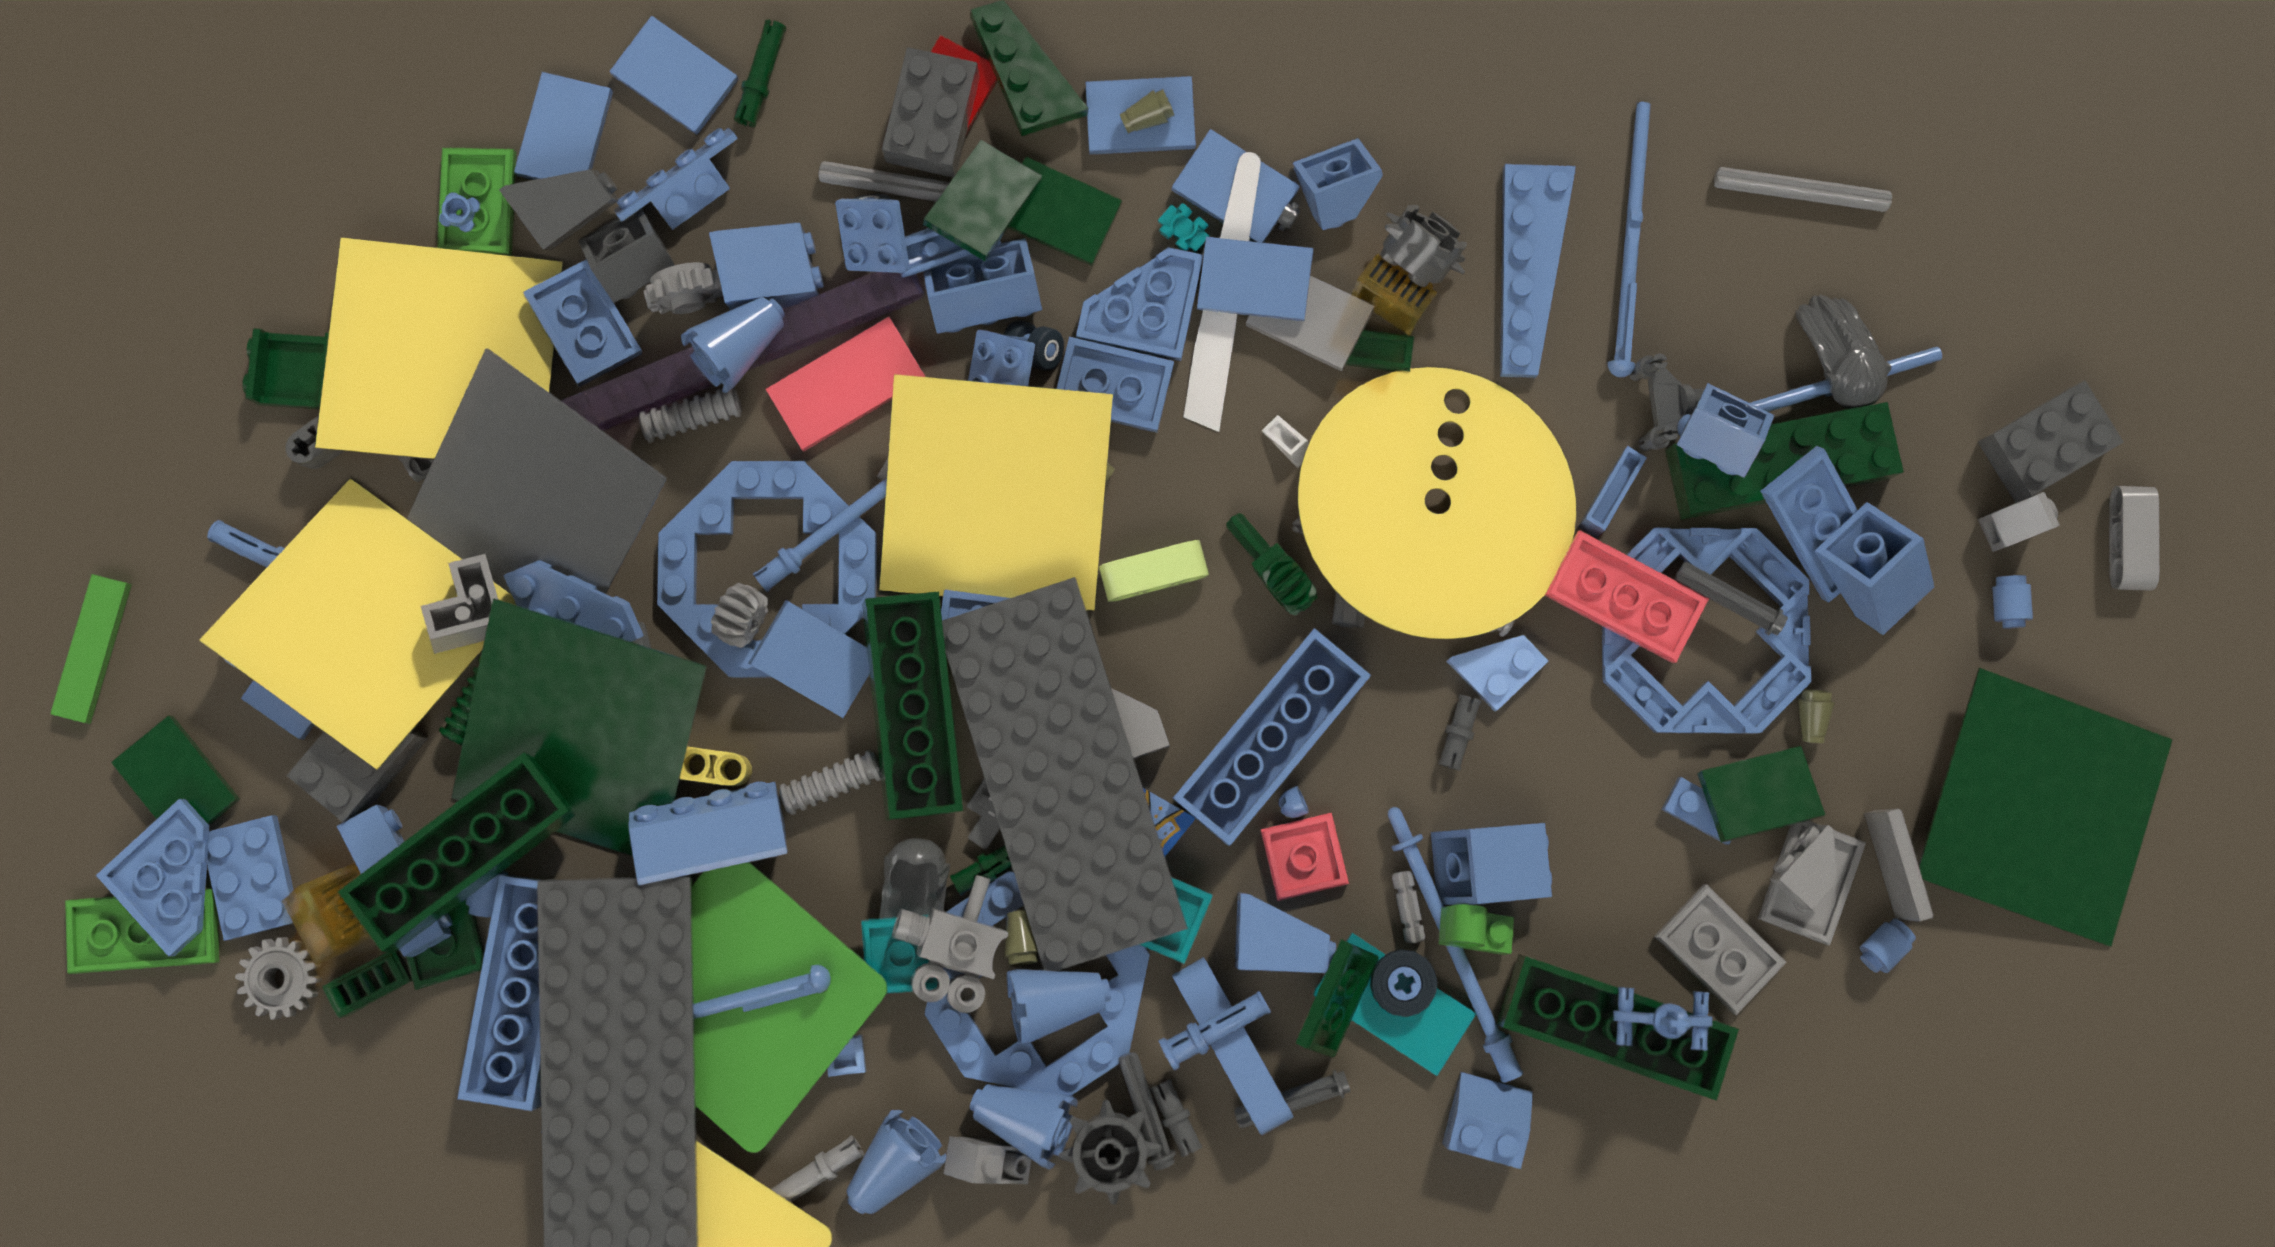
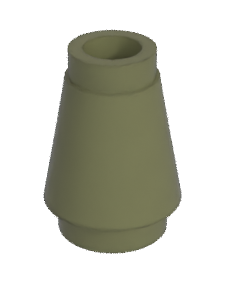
M1153 89L1126 109V111L1119 114L1128 134L1133 131L1169 123L1167 119L1175 116L1164 89L1156 93Z
M1809 689L1802 691V697L1798 698L1802 741L1810 743L1825 742V736L1835 705V701H1832V692Z
M1026 911L1007 913L1006 931L1008 932V937L1005 938L1004 958H1008L1010 967L1038 963L1037 954L1039 952Z

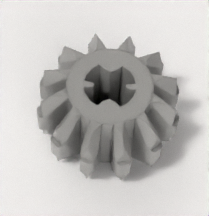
M737 583L733 587H729L725 595L720 597L718 606L714 608L716 611L711 618V633L731 646L742 648L746 644L751 643L755 634L759 633L761 625L765 623L763 620L768 612V598L749 585Z

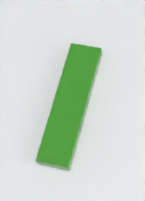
M94 574L91 575L54 699L51 715L91 724L132 584Z

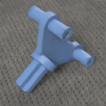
M1618 987V1011L1615 1010L1613 1012V1020L1618 1021L1617 1045L1632 1046V1022L1653 1025L1657 1033L1670 1039L1682 1036L1688 1028L1693 1026L1691 1049L1708 1050L1707 1026H1712V1017L1708 1016V992H1693V1015H1687L1683 1008L1671 1003L1663 1004L1654 1013L1632 1012L1634 988Z

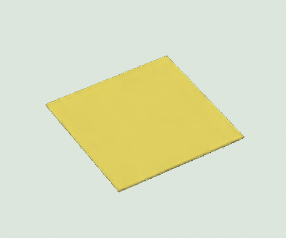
M341 238L315 447L435 459L486 348L549 392L554 346L524 297L523 292L561 273L563 262Z
M894 374L879 590L914 594L939 591V596H943L944 590L1012 598L1075 577L1086 610H1095L1113 394Z
M352 479L345 483L200 639L203 644L376 770L380 768L482 651L484 641L434 654L421 606L457 597L448 563L462 559ZM494 583L498 599L516 605L513 596Z

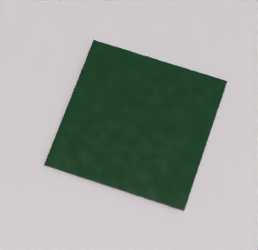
M493 599L452 798L461 800L525 752L534 757L577 814L556 832L633 856L629 833V812L636 811L645 805L661 806L674 802L707 666Z
M1978 668L1918 864L1922 879L2111 947L2173 739Z

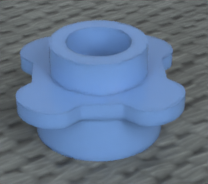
M455 192L449 193L443 202L439 221L445 227L452 225L459 227L463 232H469L474 228L473 218L475 213L480 210V203L475 198L466 199ZM459 209L463 211L461 215H457Z

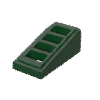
M396 951L395 953L387 952L322 986L335 1014L340 1019L356 1013L412 982V978L399 953ZM386 962L396 979L392 983H390L381 966ZM372 970L382 987L379 990L376 989L368 974ZM357 978H359L367 994L363 998L354 982ZM341 987H345L348 995L350 996L353 1002L352 1004L349 1003Z

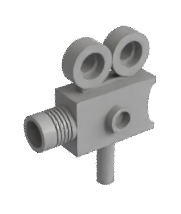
M976 875L963 917L935 908H930L928 917L904 909L899 911L894 924L892 938L918 945L916 954L929 960L928 963L919 966L911 977L912 990L921 1000L936 1002L946 995L949 1004L962 1013L973 1012L982 1005L985 998V989L978 980L979 975L994 979L995 973L992 969L994 953L999 943L1008 937V932L1003 929L977 922L990 879ZM943 967L964 974L957 975L950 980ZM930 977H935L938 981L937 987L933 990L925 988V982ZM964 988H971L973 991L972 997L967 1001L962 1000L960 997L961 991Z

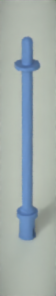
M887 478L795 548H787L786 550L781 548L777 551L779 554L757 572L755 571L753 575L766 592L770 591L773 586L790 573H798L801 570L799 567L802 565L804 558L886 497Z
M1392 807L1388 811V818L1399 840V843L1393 845L1392 849L1393 851L1403 850L1440 932L1441 908L1444 905L1416 843L1423 839L1422 834L1412 836L1401 810L1397 807ZM1446 946L1485 1032L1486 1038L1484 1040L1485 1044H1483L1485 1053H1490L1501 1077V1082H1508L1520 1077L1524 1072L1520 1068L1510 1046V1043H1512L1510 1034H1505V1032L1499 1030L1463 948Z

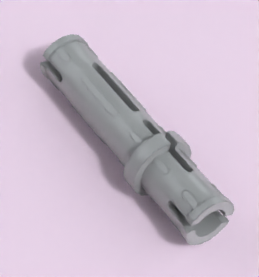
M851 1135L828 1152L824 1153L821 1151L815 1155L813 1162L780 1182L771 1190L789 1202H793L826 1179L831 1181L838 1176L837 1172L858 1158L863 1157L864 1152L860 1149L861 1146L858 1141Z

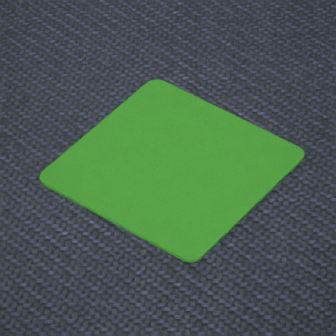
M746 862L704 871L692 886L694 1004L809 974L812 965L825 967L831 976L829 987L820 994L814 993L743 1012V1007L694 1019L696 1106L746 1151L758 1152L768 1144L884 999L888 988L885 979L752 863Z

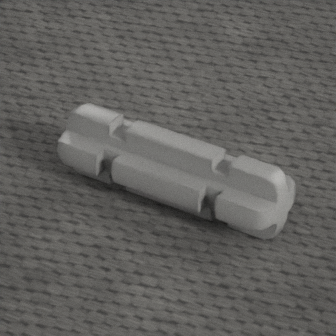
M1411 871L1394 873L1392 880L1394 889L1398 890L1396 899L1401 923L1405 924V928H1403L1405 941L1407 943L1421 942L1425 940L1423 925L1419 923V920H1422L1417 894L1412 889V886L1415 885L1413 874Z

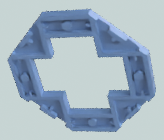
M732 461L659 532L657 605L728 677L773 678L748 664L761 640H752L751 643L746 644L742 648L723 642L711 633V618L714 616L716 611L714 608L718 604L696 605L697 535H733L734 499H803L804 534H813L849 506L804 461ZM860 517L837 533L839 534L838 604H802V610L845 635L863 618L862 603L865 598L876 597L877 534Z
M1653 528L1627 554L1629 557L1660 573L1679 556L1684 562H1688L1710 575L1730 557L1780 606L1779 608L1783 610V614L1788 617L1784 628L1777 636L1772 633L1770 635L1765 634V629L1762 627L1755 631L1781 658L1734 705L1709 681L1705 682L1681 705L1631 656L1639 645L1602 626L1603 682L1654 733L1758 734L1811 683V666H1809V645H1811L1810 616H1808L1807 601L1809 579L1757 528Z
M1008 871L989 884L977 922L993 926L1004 919L1007 913L1014 912L1024 905L1014 872ZM969 897L947 912L963 917ZM1135 945L1106 955L1119 974L1108 981L1111 1001L1105 1002V1010L1099 1012L1107 1027L1048 1066H1046L1032 1042L1021 1044L1017 1041L996 1055L970 1013H962L954 1009L949 1004L946 995L939 1001L927 1002L925 1016L964 1077L1019 1089L1071 1096L1119 1064V1057L1130 1052L1150 954L1144 946ZM943 967L950 980L957 975L964 974Z

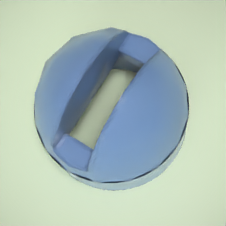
M1298 786L1287 790L1281 795L1279 806L1281 807L1282 814L1285 816L1296 818L1309 813L1305 799Z

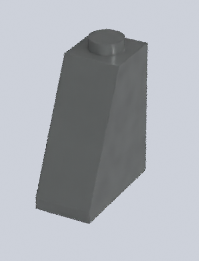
M592 169L506 185L499 189L543 250H552L619 200L614 193L617 187L606 172L600 174L597 170Z

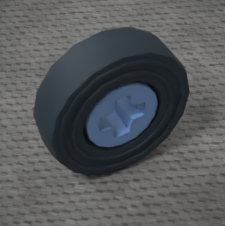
M1401 949L1389 952L1378 960L1372 971L1370 986L1374 999L1382 1009L1392 1015L1408 1017L1419 1014L1431 1004L1436 995L1437 978L1434 968L1425 957L1414 951ZM1403 973L1405 977L1412 976L1413 982L1409 985L1411 991L1405 993L1402 989L1396 990L1394 988V984L1398 982L1397 975Z

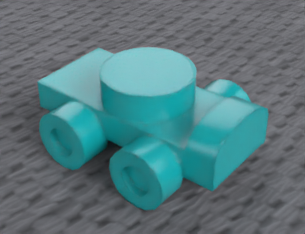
M1181 203L1177 209L1171 204L1158 219V223L1162 225L1159 232L1167 239H1170L1173 235L1177 240L1175 245L1178 249L1183 251L1191 249L1194 253H1197L1204 246L1206 237H1209L1204 232L1209 225L1200 217H1197L1192 222L1188 218L1192 211L1185 204Z

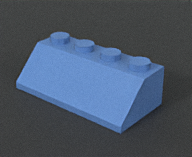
M754 782L742 789L733 791L721 789L712 792L709 796L695 799L683 797L671 804L661 806L645 805L636 811L629 812V833L638 885L788 854L785 823L776 782Z

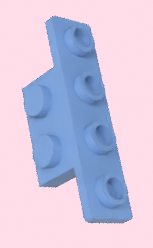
M722 128L713 131L704 139L706 144L695 152L693 149H689L677 157L675 160L676 166L666 173L664 170L654 173L646 180L648 186L638 193L632 190L622 196L617 201L619 206L614 209V212L621 221H624L651 201L673 230L730 189L709 159L737 140V136L730 128L724 131Z

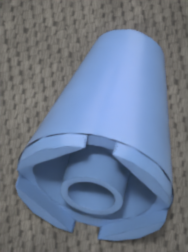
M761 297L687 329L680 335L681 341L684 346L688 343L691 344L695 352L689 356L705 377L716 387L721 383L724 384L722 392L727 393L736 386L784 327L782 318L785 316V313L774 299L768 301L766 298Z
M1022 969L1007 971L1008 998H1011L1013 1009L1011 1010V1016L1017 1040L1021 1044L1033 1042L1105 1010V1002L1111 1001L1108 980H1101L1099 973Z
M987 1084L983 1090L977 1089L974 1093L970 1110L974 1111V1120L1040 1166L1051 1169L1055 1165L1050 1162L1053 1154L1059 1156V1153L1063 1152L1072 1130V1125L1069 1121L1072 1118V1115H1069L1070 1106L1077 1108L1078 1102L1076 1098L1069 1095Z
M891 1110L885 1116L847 1187L848 1203L858 1213H876L944 1164L947 1158L946 1154L940 1156L938 1152L942 1147L941 1142L926 1125L914 1116L907 1121L900 1117L904 1112L901 1110Z

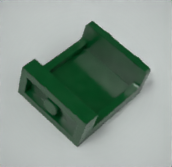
M253 328L252 338H249L246 348L247 356L250 359L249 369L243 378V391L246 394V399L261 406L320 410L329 333H325V337L269 333L260 328Z

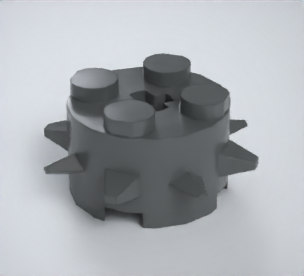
M1408 205L1401 217L1389 212L1386 213V216L1393 224L1385 225V229L1389 234L1383 242L1384 248L1380 254L1388 263L1395 266L1399 265L1408 271V277L1412 282L1426 287L1429 282L1441 283L1450 269L1460 274L1465 273L1458 262L1465 261V257L1461 253L1466 248L1467 243L1457 240L1461 233L1451 223L1434 212L1429 217L1418 213L1420 209L1418 205Z
M1103 1100L1100 1114L1091 1117L1088 1121L1072 1116L1069 1121L1077 1134L1074 1147L1059 1153V1159L1074 1163L1076 1173L1079 1175L1075 1191L1078 1194L1093 1187V1189L1099 1192H1106L1111 1204H1117L1120 1191L1129 1188L1132 1183L1145 1188L1150 1186L1151 1183L1144 1172L1146 1158L1160 1152L1161 1145L1145 1141L1144 1134L1140 1129L1145 1113L1139 1111L1130 1117L1121 1113H1114L1109 1100ZM1105 1144H1113V1147L1120 1149L1121 1153L1115 1154L1114 1160H1107L1106 1154H1100L1099 1151L1100 1149H1105Z

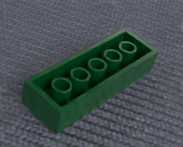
M1888 402L1772 424L1762 447L1745 477L1737 474H1726L1715 463L1704 458H1693L1686 454L1683 448L1677 446V443L1673 444L1665 453L1680 520L1766 504L1767 502L1760 491L1816 446L1825 449L1845 488L1889 480L1904 473Z
M939 591L865 598L862 608L885 821L963 811Z
M523 752L337 892L382 952L395 953L577 814L534 757Z
M1518 954L1496 1022L1497 1025L1717 1101L1739 1029L1712 1020V1026H1707L1708 1050L1691 1049L1693 1026L1688 1028L1682 1036L1670 1039L1657 1033L1651 1024L1632 1022V1046L1617 1045L1618 1021L1613 1020V1012L1615 1010L1618 1011V987ZM1634 993L1632 1012L1654 1013L1658 1007L1665 1003ZM1685 1011L1687 1015H1693V1013Z

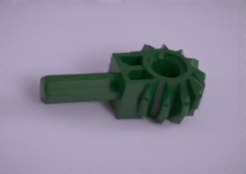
M1238 513L1230 518L1226 523V528L1252 557L1254 561L1251 565L1254 572L1262 580L1276 601L1286 612L1295 616L1312 605L1311 603L1318 598L1317 591L1299 565L1285 553L1278 543L1271 547L1242 513Z

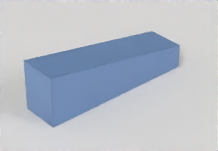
M1629 446L1623 450L1579 523L1578 527L1595 538H1598L1606 530L1647 457Z

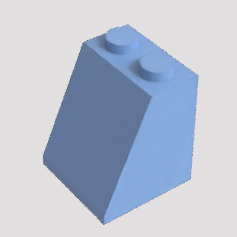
M800 222L721 230L709 233L724 301L730 310L761 297L766 298L768 301L774 299L781 308L820 300L818 288H823L824 284L819 266L813 267L810 254L816 253L811 232L805 233Z
M1868 502L1815 550L1817 557L1854 615L1882 635L1892 628L1934 588L1924 539Z
M1545 823L1431 832L1435 884L1443 905L1484 904L1552 897V874L1549 870L1548 860L1549 840L1546 834Z
M1238 892L1235 967L1237 969L1311 973L1327 972L1336 951V943L1330 941V935L1247 893Z

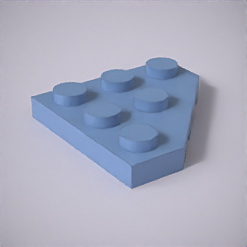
M1167 248L1156 255V258L1142 267L1132 270L1101 293L1088 298L1083 302L1076 338L1181 361L1203 255Z
M541 560L503 575L517 606L630 642L644 636L628 601L617 596H608L596 590V586L573 575L566 576L552 569V565Z
M186 799L177 800L96 875L169 957L179 953L203 930L209 825Z

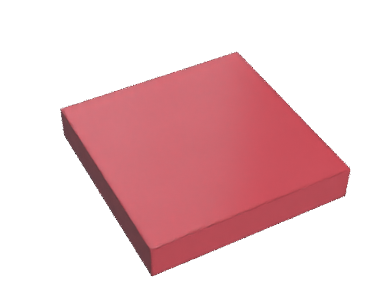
M1332 813L1260 830L1277 901L1349 884Z

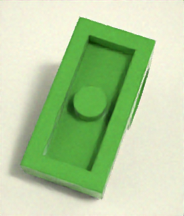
M1456 904L1442 907L1439 944L1500 955L1512 954L1514 917L1487 913V908L1477 905Z

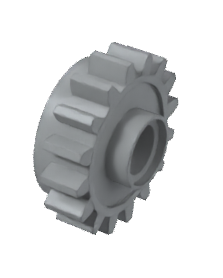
M699 262L679 264L655 273L650 278L651 284L646 285V290H644L648 309H651V312L659 311L660 314L672 311V314L692 313L705 307V303H715L717 301L716 298L723 297L718 270L712 271L709 264Z
M288 937L277 938L276 942L272 939H266L262 941V948L257 946L248 949L252 959L240 960L239 963L246 970L245 973L235 975V979L244 981V986L237 990V994H248L249 998L245 1001L244 1006L251 1007L257 1005L255 1015L263 1016L269 1012L270 1019L273 1020L280 1019L282 1014L286 1018L296 1016V1008L299 1010L309 1008L307 999L318 996L319 993L315 990L316 983L322 982L323 978L317 976L316 969L321 964L320 962H313L311 956L314 951L312 949H301L302 941H292L289 944ZM278 969L285 976L282 987H279L275 982V973Z

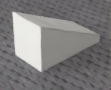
M1277 415L1262 432L1298 468L1302 465L1309 443L1301 434Z

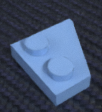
M1524 635L1452 656L1446 662L1495 712L1527 683L1548 660Z

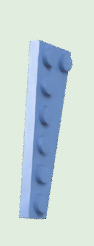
M1505 164L1503 167L1500 377L1536 378L1539 374L1574 181L1575 166Z

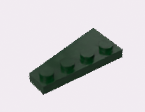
M1004 0L970 10V19L1021 136L1088 115L1089 108Z

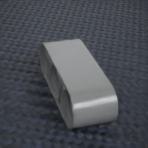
M2115 486L2111 492L2109 502L2110 582L2113 589L2153 591L2158 585L2160 573L2159 494L2155 487Z

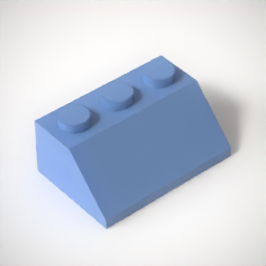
M1026 238L995 246L986 261L971 254L923 271L937 334L943 332L954 333L963 328L979 324L990 325L1001 319L1015 316L1025 317L1033 312L1042 310Z

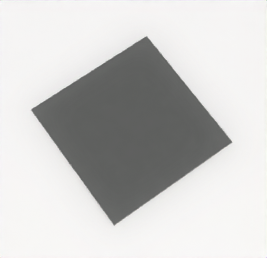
M486 348L407 519L461 559L485 554L493 582L510 594L511 591L503 575L539 560L552 565V569L566 576L573 575L596 586V590L607 594L667 478Z

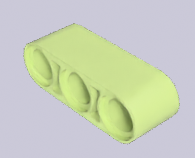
M1200 540L1172 545L1099 566L1108 602L1146 594L1209 576Z

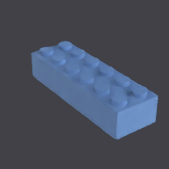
M1314 628L1172 799L1226 845L1230 846L1371 675Z
M499 875L457 1099L528 1111L541 1107L537 881L540 879L516 875Z

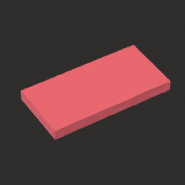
M887 317L768 387L766 391L804 452L891 401L893 398L894 374L926 376L891 318Z
M1580 530L1577 531L1544 595L1673 664L1677 662L1709 598Z

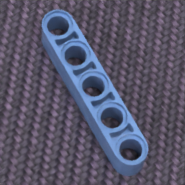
M1204 957L1172 975L1198 1024L1232 1007ZM1244 1027L1210 1044L1261 1136L1294 1117Z

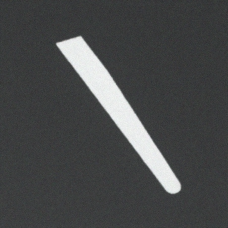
M1246 152L1238 160L1220 236L1222 239L1249 241L1261 166L1260 159L1255 153ZM1203 310L1194 347L1184 418L1219 432L1237 314Z

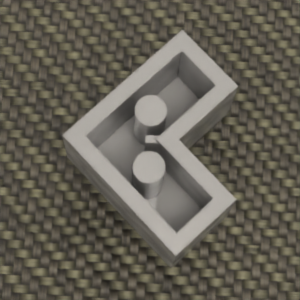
M485 554L448 563L457 597L421 606L434 654L484 641L493 599H498Z

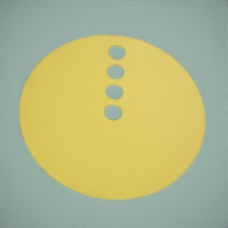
M1431 367L1412 368L1410 372H1392L1359 386L1338 402L1321 421L1307 447L1300 469L1298 484L1300 523L1310 553L1323 576L1333 589L1360 613L1392 630L1412 636L1430 639L1467 638L1498 629L1519 618L1546 594L1574 537L1576 497L1573 479L1562 449L1552 432L1542 419L1513 393L1494 382L1464 371ZM1453 389L1464 391L1470 400L1468 410L1460 414L1449 411L1444 403V397L1448 391ZM1453 422L1461 427L1464 437L1458 446L1448 447L1441 443L1438 438V429L1442 424ZM1445 455L1455 461L1457 465L1455 477L1450 480H1440L1434 476L1431 464L1436 457ZM1441 489L1449 495L1451 505L1447 512L1435 514L1427 509L1425 496L1430 490Z

